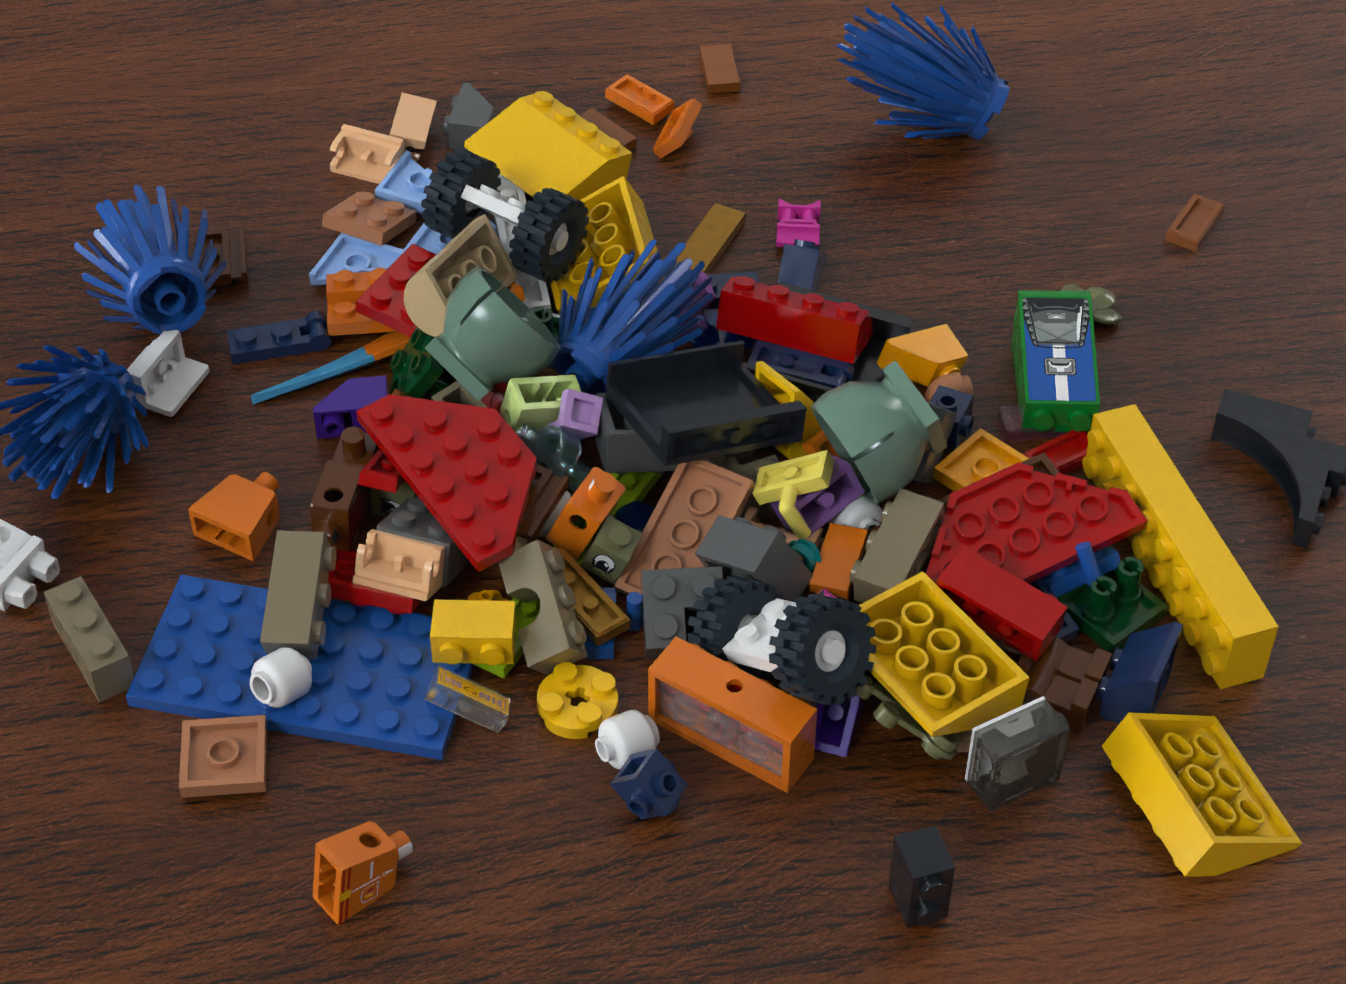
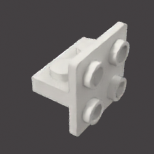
M179 330L163 331L157 339L153 340L127 369L134 383L141 386L146 392V396L136 393V399L146 409L169 417L176 414L210 372L207 364L185 357Z

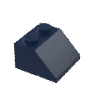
M1172 622L1129 635L1124 649L1116 647L1109 666V670H1112L1113 673L1111 677L1103 676L1096 694V698L1102 700L1099 717L1120 724L1128 712L1155 713L1171 676L1183 624Z

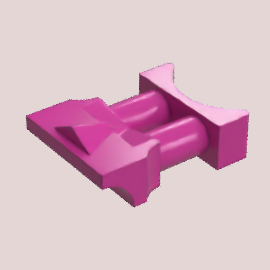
M778 199L777 220L781 221L777 223L776 247H784V244L794 245L795 239L814 242L815 245H819L820 224L817 222H820V200L808 205H794Z

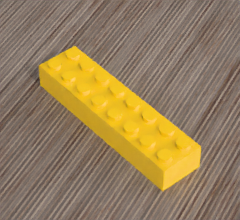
M1136 404L1094 414L1091 431L1087 434V453L1082 462L1084 473L1088 479L1093 480L1098 488L1110 490L1111 487L1126 490L1146 518V528L1127 538L1131 542L1135 557L1142 560L1148 570L1152 585L1155 588H1159L1164 596L1169 613L1173 617L1176 616L1179 623L1183 624L1182 628L1185 639L1189 645L1195 647L1200 655L1205 672L1209 676L1212 675L1220 690L1264 678L1279 627Z

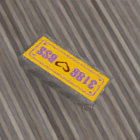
M437 665L424 700L499 733L508 722L511 698Z

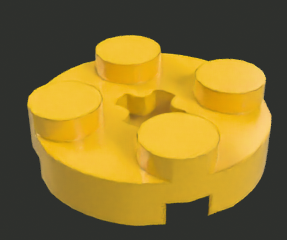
M571 662L559 663L554 667L553 673L549 674L538 688V713L544 719L545 726L549 731L563 738H588V732L596 731L605 719L618 714L619 704L615 678L610 673L603 672L592 666L574 665ZM575 697H582L588 701L587 703L580 702L578 706L571 705V699Z

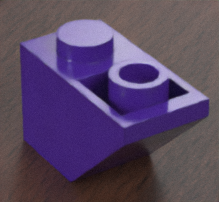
M386 375L349 378L313 407V416L317 439L341 437L343 430L349 427H358L367 433L358 422L356 411L388 395Z

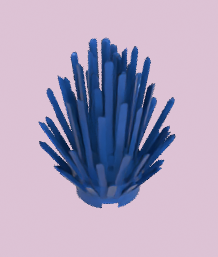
M892 2L891 7L900 14V21L927 42H923L893 19L887 18L883 14H877L866 6V13L878 20L879 25L869 23L857 15H854L855 21L867 27L868 30L866 32L851 23L844 25V29L850 32L844 35V39L853 44L854 50L842 43L836 44V46L858 59H852V62L841 58L837 61L865 73L866 76L874 79V82L903 94L852 76L847 77V81L851 82L852 85L864 88L862 90L882 96L878 98L880 103L939 115L932 116L892 110L888 115L891 119L896 120L878 119L874 124L947 128L907 132L904 136L905 138L924 137L923 139L967 135L978 141L989 131L990 128L985 126V124L991 120L995 113L999 115L1007 99L1010 87L1007 86L1008 81L997 75L974 25L972 26L971 33L978 50L965 29L961 27L959 31L942 5L940 6V12L945 18L944 26L966 55L929 16L924 17L925 22L948 47Z
M134 185L133 190L138 202L132 199L120 200L117 203L121 212L119 214L109 199L104 200L103 204L101 202L97 203L96 210L106 226L101 231L95 228L93 235L121 271L94 242L88 239L89 247L99 258L78 242L74 243V248L121 284L122 290L88 273H82V279L125 301L92 289L85 291L89 295L101 299L99 302L103 307L130 314L107 315L102 318L109 322L140 323L132 329H148L152 333L162 334V331L176 329L182 332L192 327L204 314L207 308L205 303L214 296L217 289L207 291L226 268L227 264L226 260L220 263L207 279L217 256V250L213 248V240H211L207 244L200 266H198L209 225L206 209H203L201 213L193 258L189 256V209L186 206L182 207V221H180L177 203L172 198L171 209L178 245L177 251L171 229L164 187H156L158 204L151 206L149 198L143 192L142 187Z
M653 239L648 243L626 276L625 273L632 264L635 253L632 249L629 255L624 254L598 305L584 325L602 276V268L600 267L596 270L594 278L591 277L594 267V260L591 257L583 283L580 285L576 304L572 295L569 297L567 304L568 293L564 288L562 290L558 343L561 350L548 365L549 369L554 366L558 375H576L581 392L596 396V393L606 392L609 362L668 353L700 336L703 330L698 328L672 342L705 318L698 315L691 318L681 327H678L713 298V293L707 294L677 318L712 281V277L706 278L694 290L692 288L693 283L698 279L697 275L705 266L704 261H700L691 270L689 268L693 262L690 258H686L683 262L677 263L671 270L677 262L676 258L686 247L685 243H678L664 260L660 259L659 251L654 253L633 280L632 278L655 247L657 240Z
M52 345L43 346V349L58 356L49 358L53 362L37 360L33 364L20 363L16 367L22 370L54 372L58 374L43 377L10 378L6 384L7 386L51 384L50 387L0 402V410L13 407L9 414L19 413L35 404L41 403L0 428V437L10 433V437L15 439L4 449L3 454L5 458L2 460L3 465L9 467L22 455L24 456V459L9 473L8 477L11 481L15 482L24 472H27L26 476L29 478L37 476L35 482L40 484L37 487L39 490L47 489L53 479L58 478L50 494L52 499H58L86 450L78 484L83 482V487L85 488L91 486L106 447V493H110L114 487L116 434L120 433L125 465L129 463L132 454L129 433L133 445L138 452L140 450L139 440L145 449L148 448V439L133 408L135 407L140 414L147 417L145 407L136 399V393L146 396V392L141 386L134 383L124 366L121 364L117 366L110 362L108 353L102 349H99L100 355H91L85 348L75 347L83 356L80 359Z

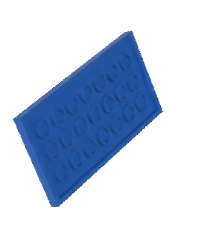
M180 575L126 694L128 706L202 719L266 715L267 730L443 760L465 695L437 683L439 668L470 681L475 665L471 663L446 664L432 662L430 643L432 616L417 613L394 614L386 608L356 606L350 602L331 599L329 608H324L322 621H325L326 624L325 643L318 646L317 659H308L312 667V685L309 692L284 707L274 708L260 702L254 696L249 681L253 664L267 655L260 643L268 589Z

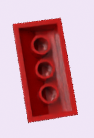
M732 276L721 289L716 329L851 364L855 363L873 335L874 329L870 311L860 309L854 303H836L824 300L818 294H800L792 292L789 288L782 285L768 286L756 283L754 279L746 276Z

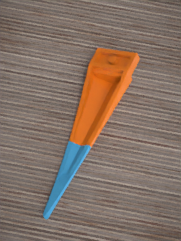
M513 282L508 289L521 301H525L523 287ZM398 331L389 332L324 366L252 394L250 396L252 404L255 405L391 359L398 349L402 350L410 341V337Z

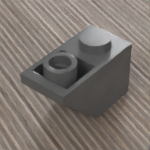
M463 82L459 94L453 96L451 114L446 115L444 119L443 132L444 135H448L449 149L459 148L461 150H468L464 147L465 141L494 118V107L470 83Z

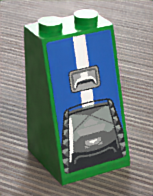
M1018 290L1011 352L1022 431H1091L1093 415L1099 413L1100 409L1091 291Z

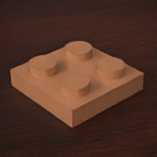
M357 192L323 214L322 227L382 246L415 224L417 211L404 207V204L401 202L381 200L375 198L369 192Z
M266 715L182 721L179 772L181 798L266 792Z

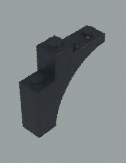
M1225 389L1217 411L1211 439L1220 441L1243 452L1261 465L1275 479L1284 492L1292 512L1293 537L1291 544L1307 548L1311 533L1319 535L1325 513L1317 511L1318 507L1326 509L1329 498H1337L1340 485L1346 486V447L1314 439L1316 428L1309 426L1313 411Z

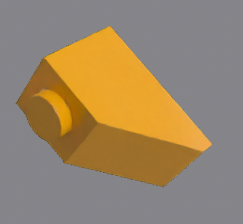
M943 324L887 339L877 364L883 369L896 360L910 380L928 387L933 380L942 375L953 372L961 374V370L969 355L948 325Z

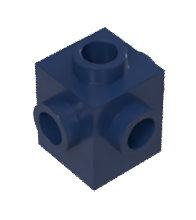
M939 385L929 402L958 413L946 443L947 448L955 450L962 438H968L974 425V416H972L974 395Z
M656 748L631 754L610 785L626 802L629 811L643 820L657 816L665 817L672 813L679 805L680 800L678 798L688 783L677 772L675 765L666 759Z

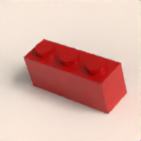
M965 546L960 549L941 573L936 583L980 629L1036 662L1061 630L1068 608L1060 603L1055 596L1041 592L1026 583L1019 575L1007 572L992 563L985 555L975 553Z

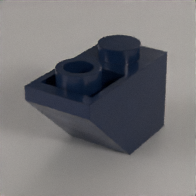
M795 239L794 245L784 244L777 285L779 282L816 291L827 255L820 251L819 245H815L814 242Z

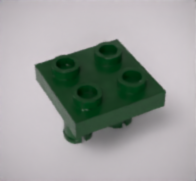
M418 327L413 331L410 341L402 350L398 349L392 357L390 368L393 369V382L390 387V394L395 389H399L413 398L421 399L425 395L432 397L453 384L450 381H453L455 378L425 349L434 337L426 334Z
M1131 556L1124 558L1123 562L1120 561L1117 568L1097 577L1096 581L1093 580L1090 586L1083 584L1056 597L1060 603L1068 607L1067 613L1079 629L1107 652L1112 653V655L1116 647L1122 648L1125 646L1130 634L1147 630L1165 617L1168 609L1166 603L1140 584L1144 565L1139 559Z

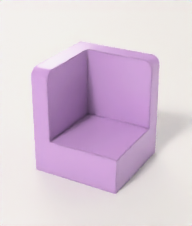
M572 389L564 390L562 392L558 420L547 424L546 432L575 440H582L597 435L603 398Z

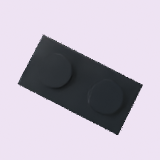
M936 825L894 836L888 886L907 928L919 924L932 925L942 918L948 917L955 866Z

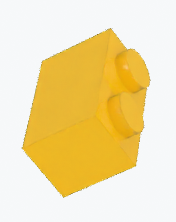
M434 599L430 631L432 662L446 664H514L517 631L515 601Z

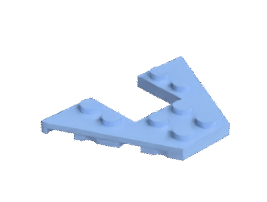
M406 150L375 189V197L385 201L401 202L404 204V207L416 210L417 213L421 214L425 210V208L421 207V202L427 196L423 192L425 186H429L431 180L428 178L433 171L429 168L424 169L411 158V152ZM490 221L494 231L497 234V226L492 221ZM424 223L404 249L387 244L381 246L341 233L309 273L310 284L326 285L327 274H335L341 270L357 273L370 272L379 267L388 269L411 244L437 254L452 239L429 229Z

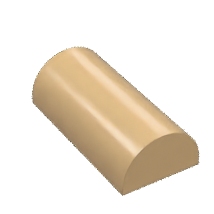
M486 214L474 219L406 284L404 305L407 314L420 330L430 336L436 337L444 332L443 326L447 298L461 278L476 266L487 270L507 288L519 276Z

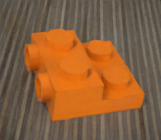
M379 267L370 272L357 273L341 270L335 274H327V328L330 336L396 332V330L355 311L356 300L387 269Z

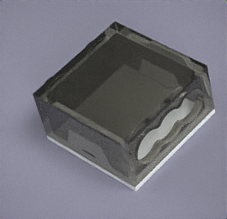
M1044 696L972 729L965 780L990 812L1060 779L1070 731L1066 718L1062 713L1056 712Z

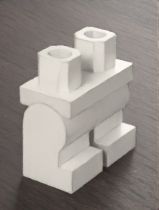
M0 519V610L5 612L11 604L27 609L35 601L38 594L36 585L32 582L35 578H38L46 583H51L60 573L58 559L45 551L43 539L34 535L31 537L21 529Z

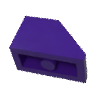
M870 672L865 673L870 677L872 675ZM855 695L852 698L844 697V703L838 705L833 703L831 705L816 703L817 722L814 749L847 757L866 699Z

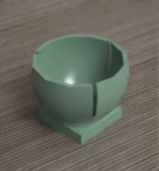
M478 266L461 278L447 298L443 326L444 332L434 337L425 347L478 402L497 384L508 383L511 378L533 377L547 367L561 350L558 341L543 322L510 289L503 286L501 281L487 270Z
M896 360L883 368L885 379L882 382L849 381L827 391L811 405V410L840 459L849 462L866 495L877 506L894 498L900 488L904 489L914 480L925 450L930 449L936 455L947 448L938 416Z

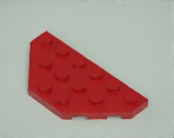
M389 394L356 411L357 420L478 572L513 554L520 522L522 523L529 499L530 485L537 471V458L496 409Z
M1018 462L950 494L946 512L925 574L936 584L941 573L960 549L965 546L975 553L985 555L992 563L1007 572L1019 575L1029 584L1078 561L1079 558L1075 550L1077 544L1090 542L1095 553L1144 530L1147 520L1126 490L1111 487L1110 490L1087 485L1088 480L1061 473H1056V476L1034 471V466Z

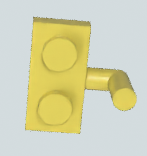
M825 450L760 467L753 496L759 505L780 501L779 511L798 539H806L810 536L811 530L795 507L797 496L829 488L835 460L829 451Z

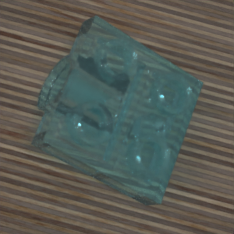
M524 423L516 434L536 456L537 463H545L548 466L547 469L552 470L553 474L558 477H568L569 487L574 491L578 489L591 469L579 459L582 448L581 442L576 436L555 425H548L539 431Z

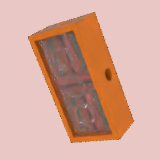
M676 636L648 668V716L665 729L786 793L791 790L814 760L817 708L811 706L806 700L798 697L795 698L776 688L769 681L758 679L739 669L734 663L723 661L704 651L699 645L688 643Z

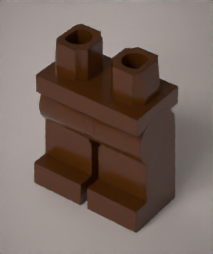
M1055 637L1036 662L1004 643L1002 650L1029 676L1022 705L1044 696L1045 704L1042 718L1081 734L1096 700L1100 682L1103 676L1107 674L1112 653L1096 648L1095 653L1091 654L1071 647L1063 640Z

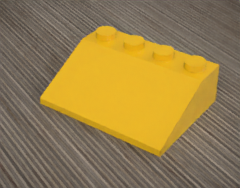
M537 91L534 94L519 98L469 137L464 144V147L470 152L497 164L496 167L500 169V174L532 197L537 192L542 193L544 188H553L580 200L623 175L627 179L632 158V152L622 146L618 140L609 137L599 130L595 124L588 122L572 108L565 106L555 99L552 94L545 91Z
M624 175L580 199V201L585 203V207L588 208L589 212L586 217H589V224L585 226V229L588 230L587 237L583 238L581 242L584 246L581 252L578 251L575 255L577 260L574 265L569 264V271L565 275L561 273V279L558 281L553 280L550 283L559 314L563 288L568 293L567 304L571 295L576 304L580 285L583 283L591 257L594 260L591 277L594 278L596 270L600 267L602 268V276L590 309L598 305L621 257L624 254L629 255L631 250H634L635 256L625 273L626 276L648 243L654 239L643 201ZM656 245L650 252L646 260L643 262L637 273L634 275L632 280L639 273L642 267L646 264L649 258L657 252Z
M923 571L859 605L862 607L860 612L867 613L871 619L866 626L874 627L876 636L870 638V643L877 646L876 654H870L869 661L874 663L872 671L869 672L931 737L972 730L974 727L1022 706L1029 676Z
M1128 712L1103 743L1102 748L1111 760L1112 767L1120 774L1130 790L1133 800L1141 807L1150 821L1154 833L1162 840L1173 857L1175 866L1185 877L1217 876L1297 849L1302 844L1216 716Z

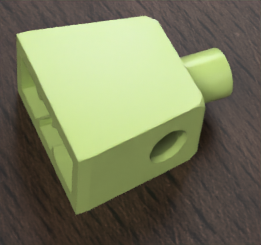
M576 375L510 379L500 408V415L527 447L533 441L555 440L560 437L559 435L546 432L547 424L558 420L562 392L564 390L572 389L581 392Z

